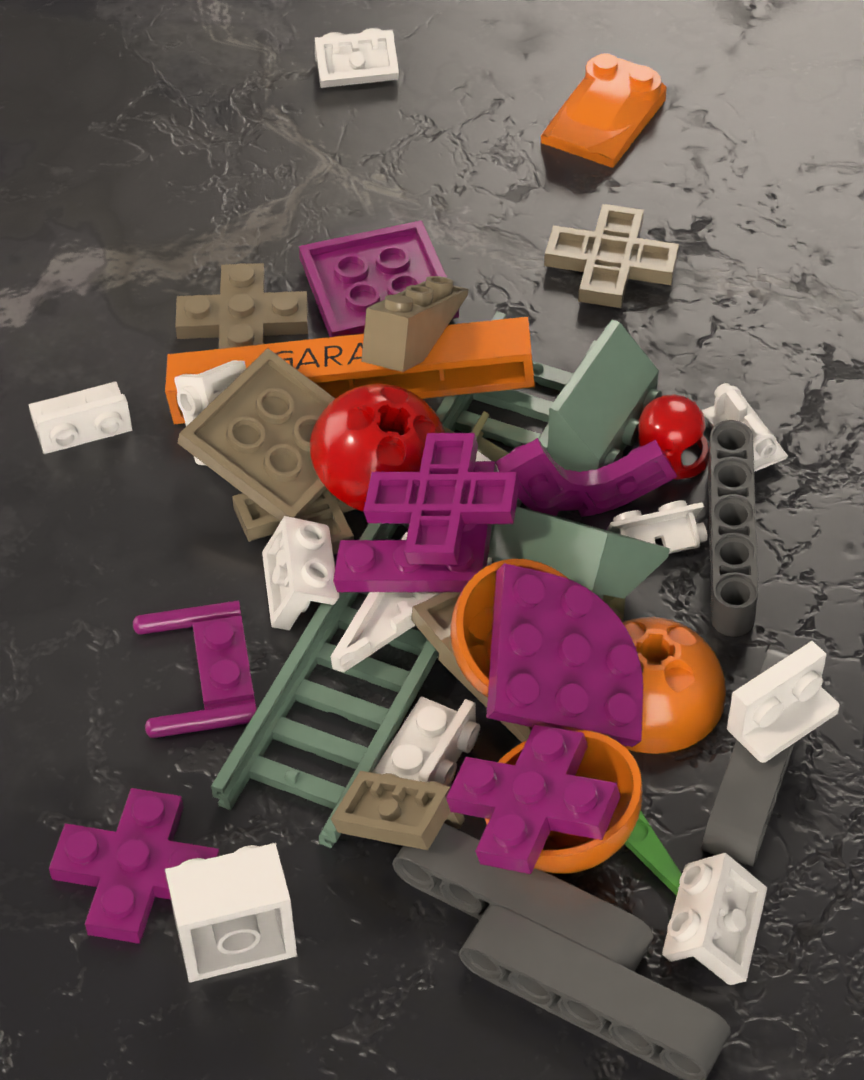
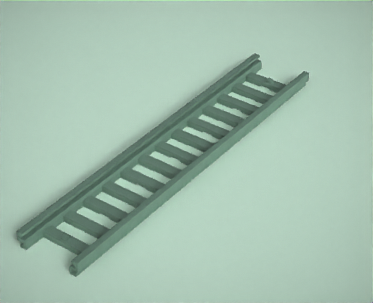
M496 311L492 320L506 319V314ZM596 340L593 341V343L591 344V346H590L589 350L587 351L586 355H587L588 352L591 350V348H592L593 345L595 344ZM533 361L534 381L545 387L562 391L574 374ZM512 389L445 396L436 411L442 425L453 432L458 430L470 433L481 416L467 411L473 399L548 422L542 434L491 418L487 419L481 430L484 432L483 438L502 442L504 445L512 448L526 445L538 438L548 452L549 408L553 404L552 401ZM518 498L517 506L520 507L522 501ZM369 523L359 540H394L391 538L398 526L401 525L409 528V524ZM492 524V527H491V536H492L494 524ZM339 592V598L334 605L320 604L211 785L213 797L220 799L218 801L219 806L231 810L248 780L253 779L334 809L319 835V844L332 848L334 843L337 842L341 833L337 832L331 817L360 771L373 773L439 656V652L422 632L410 628L388 644L418 655L411 671L367 657L344 672V674L352 675L398 692L389 709L309 681L308 679L317 664L332 669L331 655L337 646L330 644V641L338 628L347 630L358 610L351 608L358 594L368 595L369 592ZM297 701L325 712L344 716L352 722L375 729L377 732L367 748L287 719L286 716L294 702ZM274 739L356 770L347 786L343 787L264 758L263 755Z

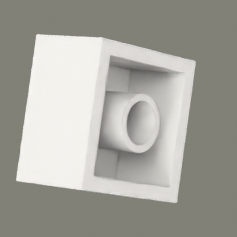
M276 843L264 846H245L234 853L209 859H190L179 866L165 869L189 983L297 956L291 900Z

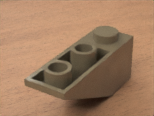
M429 276L426 278V281L417 285L407 286L406 290L396 295H388L385 297V300L367 307L361 362L404 372L423 362L468 296L469 289L454 286L453 280L447 277Z

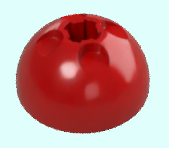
M367 384L346 391L323 410L311 434V460L321 482L335 497L345 504L364 512L371 473L420 472L427 433H445V429L435 411L413 392L389 384Z

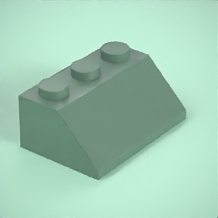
M611 320L549 408L548 453L564 469L578 472L596 470L621 459L622 452L626 446H634L639 438L638 422L644 407L652 400L662 396V392L657 390L659 370L618 321Z
M516 506L514 524H494L488 557L492 558L494 562L506 559L537 561L554 568L568 579L589 589L602 600L604 595L624 599L668 558L670 548L566 518Z

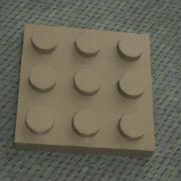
M267 348L179 433L177 443L280 522L284 516L299 519L327 489L314 469L310 455V439L319 416L335 398Z

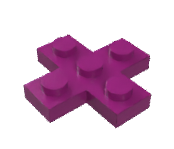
M427 433L420 472L371 473L364 506L366 520L368 523L409 524L404 549L408 564L457 565L464 524H514L520 487L517 472H474L478 450L475 433Z
M534 725L516 765L470 757L465 758L446 800L451 812L490 819L475 850L481 865L532 874L550 831L599 840L603 839L619 802L620 793L617 783L575 776L588 747L584 733Z
M131 788L116 832L65 823L49 866L52 880L97 887L85 921L88 935L140 944L155 897L171 900L165 869L179 866L190 859H209L220 856V851L217 848L173 841L184 808L182 796Z

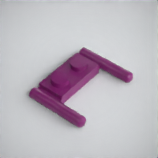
M239 600L143 614L134 618L133 629L139 635L193 627L205 709L150 718L145 724V731L149 737L159 738L248 724L256 712V704Z

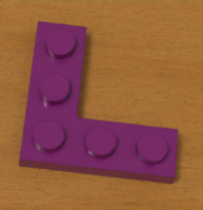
M475 461L474 472H498L495 461ZM464 524L457 565L408 564L404 554L406 540H340L333 579L337 592H462L470 579L487 566L492 524Z

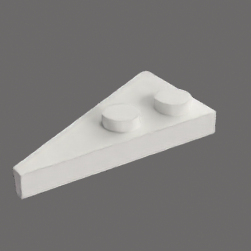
M408 532L404 534L401 540L407 539ZM488 557L487 566L492 564V558ZM369 592L331 655L332 669L343 673L414 627L415 624L411 620L413 606L444 592Z

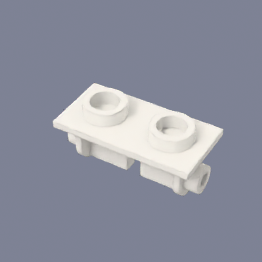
M728 383L718 386L714 392L716 396L715 405L702 410L705 419L713 428L722 421L736 420L746 424L751 429L753 435L754 472L787 459L788 455L743 397L737 386H730Z
M684 500L674 501L661 506L658 509L659 512L642 515L639 510L628 511L614 517V522H611L607 528L608 531L656 544L655 539L661 538L663 546L670 548L669 554L699 548L700 542L707 541V530L704 523L696 524L695 521L704 507L702 502L687 505Z

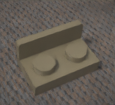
M360 771L331 817V820L338 833L429 850L444 823L453 828L460 829L465 821V817L463 814L451 812L446 797L451 789L450 786H445L436 781L427 783L400 778L391 773L377 774Z

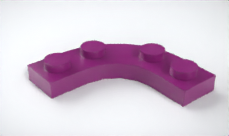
M538 438L526 445L515 448L511 453L495 461L499 472H517L520 482L518 498L524 505L531 510L557 516L559 510H579L581 517L610 511L678 477L671 462L656 440L645 446L633 449L627 456L614 463L589 471L578 472L564 469L553 460Z

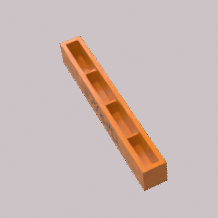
M528 317L448 325L425 360L404 372L361 362L364 334L168 354L165 393L173 423H185L183 412L177 402L178 392L174 381L175 377L182 374L198 375L233 360L245 361L247 368L267 348L335 399L348 390L367 384L399 386L413 392L422 399L535 387Z

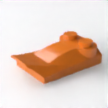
M600 54L593 57L586 64L585 78L541 134V143L613 168L665 102L667 87L661 81L660 75L647 66H641L611 54Z

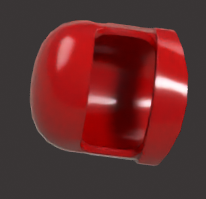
M672 394L663 395L652 400L644 407L638 422L639 447L656 440L678 476L674 479H686L697 476L706 469L709 449L707 439L703 435L706 426L702 410L691 399ZM697 443L702 450L700 458L691 465L682 464L681 454L683 451Z

